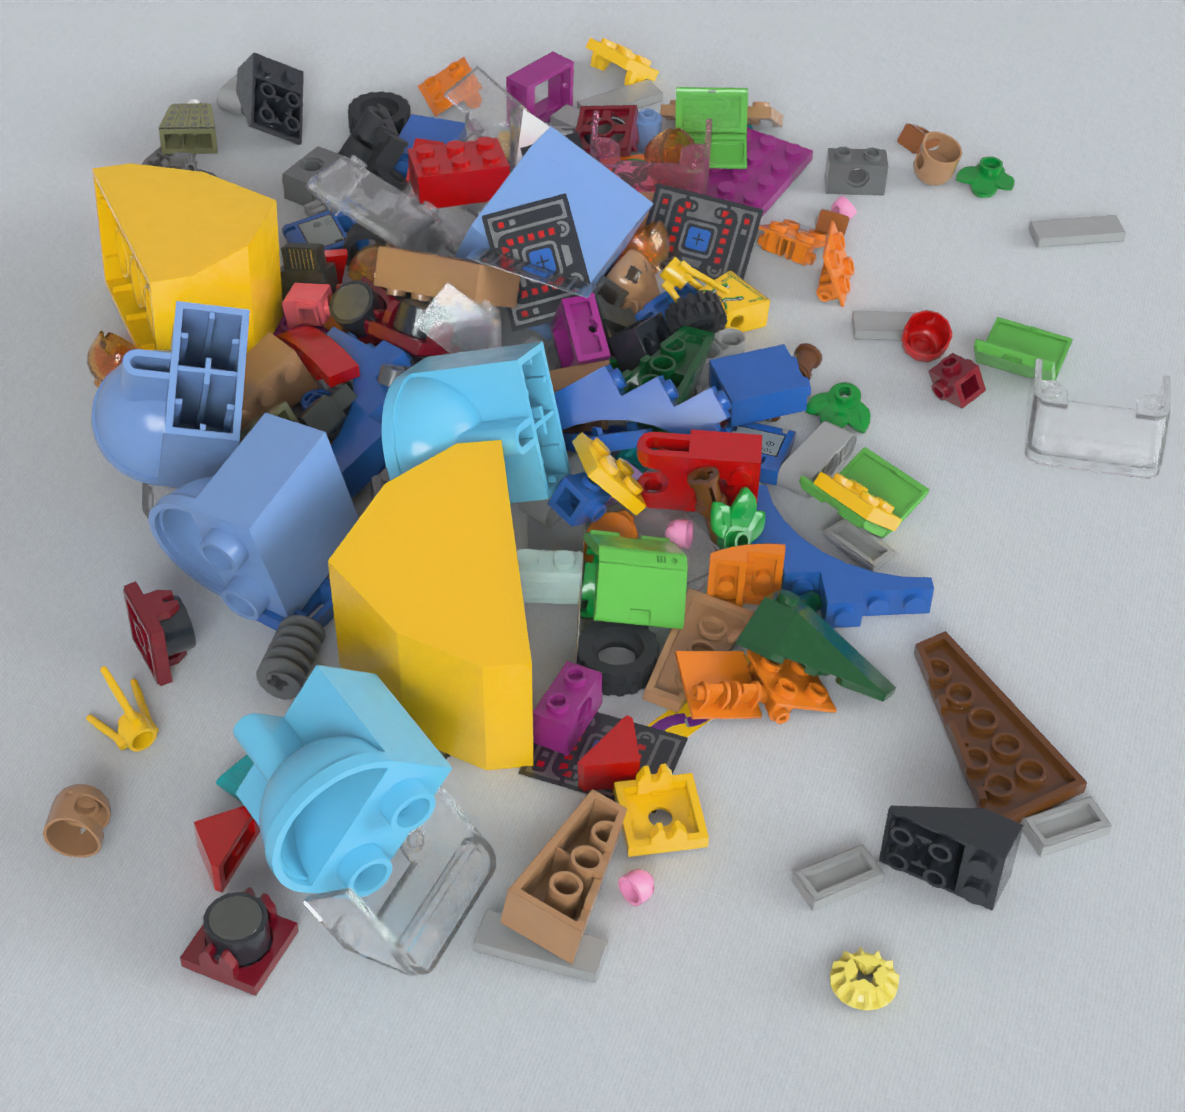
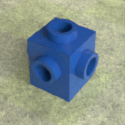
M586 472L565 476L558 484L556 491L547 504L571 527L598 521L607 510L605 505L611 495L591 480Z

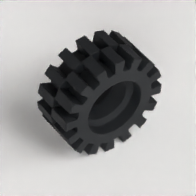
M699 290L696 295H693L692 292L687 293L686 298H677V303L672 302L669 305L670 309L665 310L664 317L671 335L683 326L717 333L719 332L718 330L725 328V324L728 321L718 294L712 293L710 290H707L705 293H703V290Z

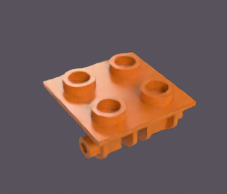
M465 57L452 62L447 68L427 78L418 86L435 117L462 99L471 107L479 106L482 100V96L478 91L482 85Z
M783 219V222L771 221L770 224L759 225V229L765 231V233L760 234L757 244L761 246L762 250L777 254L780 257L785 254V259H791L793 262L806 266L807 264L813 265L815 262L816 254L813 253L814 248L825 247L827 234L815 229L806 231L800 228V223L790 219Z
M831 221L822 256L824 262L816 294L823 302L838 299L841 307H844L847 293H850L851 290L850 279L851 275H854L855 268L853 259L847 257L845 252L843 233L838 232L835 222Z
M747 650L746 653L751 661L748 664L751 679L764 685L767 691V697L765 700H761V703L765 705L770 720L776 721L777 724L787 722L790 718L789 713L793 708L836 713L837 709L818 675L815 677L804 673V667L801 663L793 660L784 659L783 664H780Z
M744 651L675 652L692 719H761L762 714L759 702L766 699L767 691L764 685H761L758 681H752Z

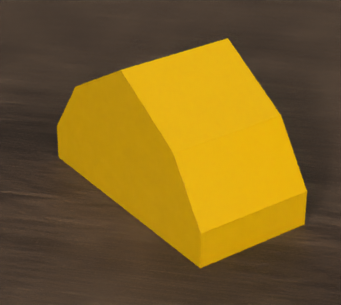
M133 163L92 168L105 285L136 349L170 350L176 301L250 310L246 354L268 332L272 334L275 332L283 317L277 203L275 199L200 171Z
M502 441L456 443L385 483L329 558L328 568L339 664L343 669L376 674L438 750L484 770L533 766L532 660Z

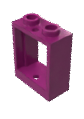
M552 51L507 76V127L517 131V125L522 122L523 110H526L542 122L550 123V116L567 104L573 106L574 61ZM548 80V97L535 104V87Z
M591 293L588 298L575 296L562 299L550 324L560 368L608 360L610 352L594 293ZM589 327H595L596 331L590 332Z

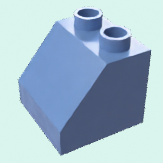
M550 126L532 144L470 226L454 257L475 261L469 259V257L482 247L490 249L482 221L483 215L567 194L590 283L597 285L593 290V293H595L599 288V283L613 269L654 203ZM551 322L527 328L535 330L548 341L553 338L550 329Z

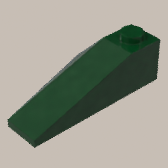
M688 326L681 327L660 344V349L652 356L646 354L640 359L639 366L632 371L627 369L622 373L627 384L623 388L625 393L663 375L665 381L670 379L675 385L679 397L675 399L678 405L687 401L693 395L715 339V333ZM637 422V427L652 428V432L670 433L654 425Z
M787 590L775 591L763 598L736 643L780 664H783L784 659L801 663L804 667V673L815 677L816 675L829 676V674L836 676L835 681L838 685L882 702L892 696L896 690V687L822 617L810 606L800 602L798 595Z

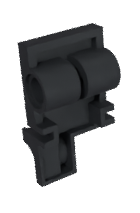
M377 103L375 107L368 106L355 126V132L350 134L338 153L346 156L347 166L352 168L350 170V173L353 174L352 178L360 182L366 199L372 202L380 190L398 197L408 184L407 180L395 171L393 167L403 154L404 148L409 144L398 137L399 134L388 109Z

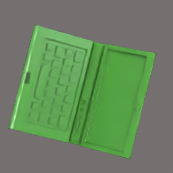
M676 87L674 168L747 169L748 88Z
M997 317L987 340H975L974 354L976 363L1053 385L1069 352L1073 339Z
M866 447L839 473L849 480L853 479L868 489V493L874 497L878 496L893 505L895 508L892 513L902 519L901 523L922 502L930 490ZM800 477L801 489L821 503L826 502L838 510L840 516L859 529L864 528L881 538L893 532L890 529L864 519L813 484L814 481L808 477Z
M590 530L589 533L586 532L584 534V541L599 558L596 570L594 621L683 629L688 564L686 554L674 542H670L669 538L640 535L638 539L621 537L618 532Z

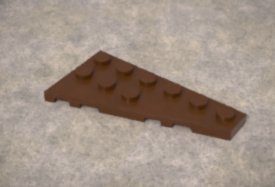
M946 631L915 644V659L977 808L987 809L1021 823L1022 818L1044 812L1085 792L1087 781Z

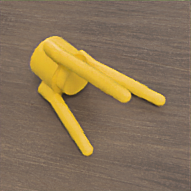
M676 257L659 274L664 280L661 287L670 294L675 303H677L676 299L680 297L674 289L675 286L681 290L686 283H689L698 291L704 287L692 276L725 295L730 294L728 288L692 268L684 260L681 262Z
M102 666L100 672L125 713L118 720V733L91 714L87 715L86 720L112 739L120 750H125L128 747L130 750L138 752L148 748L155 741L159 729L152 721L138 681L132 679L130 684L140 713L133 710L108 668Z

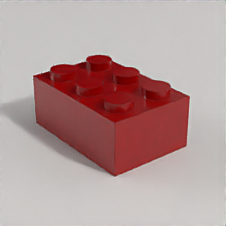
M480 137L475 141L467 142L454 140L443 145L432 146L423 144L416 148L408 149L410 183L420 211L489 202L510 175V165L498 138Z

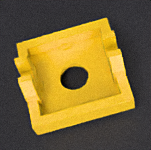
M590 37L585 47L593 51L590 63L592 67L604 71L613 62L626 69L627 72L624 80L626 86L644 81L646 78L655 81L659 73L658 70L650 67L652 61L641 55H636L632 53V50L602 37L601 41Z
M665 763L660 764L656 774H651L649 766H643L636 774V780L614 782L613 792L615 801L627 808L622 832L628 857L708 847L709 836L693 773L672 775V771ZM654 810H665L672 816V821L667 826H663L662 822L653 825L649 821V814Z

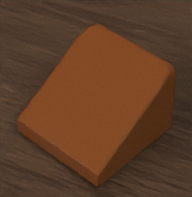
M906 123L897 142L913 154H918L921 152L920 146L925 135L930 131L924 127ZM936 138L927 140L925 142L926 150L939 146L940 140Z
M821 209L815 219L816 231L828 234L830 223L834 221L838 232H842L845 235L850 218L843 214Z

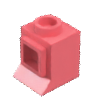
M293 284L282 302L288 329L302 324L308 326L324 325L331 316L327 298L329 294L333 295L330 284Z

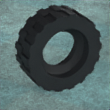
M379 91L359 95L348 105L350 134L355 132L354 128L368 106L375 107L379 103L388 109L396 130L400 134L411 116L410 104H408V101L403 96L392 92Z
M593 621L588 627L585 626L582 629L581 635H579L576 664L602 673L603 695H617V697L627 694L633 695L638 693L639 690L646 688L658 661L659 643L656 641V635L653 631L649 630L648 626ZM620 647L634 652L636 658L628 664L612 665L601 661L598 655L601 650Z

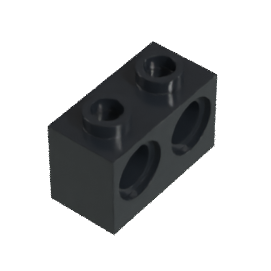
M660 312L634 322L608 338V341L623 373L627 369L632 371L639 366L640 359L646 354L652 356L660 349V344L670 337L671 334L663 314Z

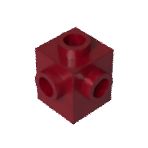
M954 353L943 358L941 362L929 370L932 381L931 388L935 396L961 409L986 391L979 365L970 359H965Z

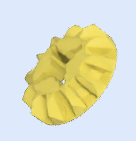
M862 947L856 953L850 954L844 951L841 958L833 962L830 973L831 988L843 1003L859 1010L880 1009L888 1005L898 991L899 974H896L894 971L893 960L885 961L882 959L879 950L874 954L865 953ZM858 971H861L864 975L873 974L872 983H869L866 979L858 981Z

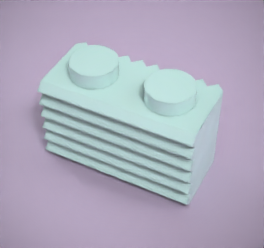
M521 548L517 551L523 602L578 604L581 575L583 579V553L580 550L576 553L573 550H556L553 552L550 549L546 552L544 549L538 551L537 549Z

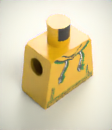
M732 271L715 279L716 282L728 288L730 294L725 295L709 285L700 288V290H703V293L710 290L712 293L718 294L728 320L724 329L733 328L747 332L766 326L770 299Z

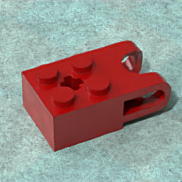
M691 430V434L644 433L637 442L638 460L644 467L659 470L656 472H646L637 481L643 488L640 494L646 507L697 512L695 508L697 499L694 489L688 485L687 477L691 472L702 467H715L718 469L720 474L718 484L721 493L725 494L727 498V506L731 507L742 487L749 488L755 496L757 503L763 435Z

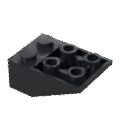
M253 52L237 69L236 93L248 126L300 145L302 143L304 71Z
M891 805L887 813L879 861L889 865L894 870L903 871L927 882L933 887L944 889L966 899L972 904L980 905L993 911L1011 877L1024 825L983 808Z

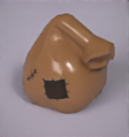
M629 249L599 283L600 291L609 303L618 305L624 310L631 308L634 315L641 311L644 305L660 295L653 268L648 260L637 250Z

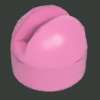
M842 195L831 206L832 212L849 216L850 219L857 214L855 207Z
M683 519L673 520L667 526L665 538H669L670 542H674L679 548L689 549L693 541L694 530L692 521Z
M636 869L622 876L618 881V886L621 894L630 904L639 906L653 894L654 879L649 872Z

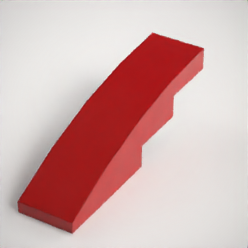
M305 324L276 335L278 339L296 352L312 376L317 381L323 379L329 388L360 377L359 365L341 346L317 328Z

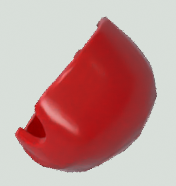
M924 310L914 313L909 318L902 331L900 341L906 354L914 360L929 363L941 358L946 352L953 332L949 321L938 312Z

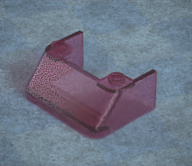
M593 111L590 156L636 191L655 192L656 186L659 183L707 195L712 119L706 118L703 144H690L684 147L680 154V164L620 160V147L618 143L610 138L598 137L599 111Z

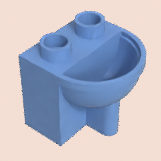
M176 301L170 350H130L124 355L122 363L105 377L93 400L91 423L98 448L114 468L139 482L177 488L190 481L211 477L217 473L239 446L250 310Z
M264 413L214 476L190 481L177 488L170 495L160 498L150 510L148 518L152 534L166 555L193 580L222 597L224 603L233 612L248 620H257L265 609L284 618L294 615L296 609L301 611L329 574V558L359 519L326 432L268 413Z

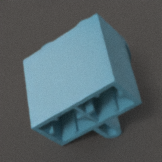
M543 341L429 356L396 377L388 389L382 413V445L390 481L456 443L495 440L502 441L510 503L549 499L556 491L560 481L568 474H571Z
M316 665L284 717L252 713L241 718L233 729L234 737L254 763L236 791V795L260 827L269 868L280 883L297 892L347 894L354 897H363L381 888L392 873V863L390 861L410 831L421 826L431 816L436 805L434 795L452 770L451 765L381 679L373 673Z

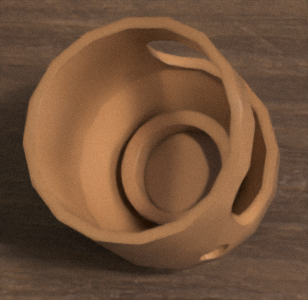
M930 131L922 141L920 146L921 152L916 155L913 167L914 173L920 181L927 185L938 186L943 185L953 176L962 156V148L951 136L938 131ZM934 138L940 140L937 149L926 150L925 142Z
M74 784L65 787L52 803L43 831L45 842L54 851L69 857L86 858L97 854L101 849L104 839L103 829L109 823L111 816V806L108 798L101 790L87 784ZM81 828H86V830L81 834Z

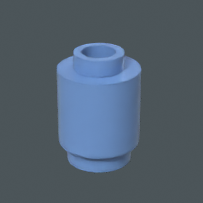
M642 109L638 112L636 122L639 134V144H636L637 151L643 154L654 153L661 144L662 116L653 109Z

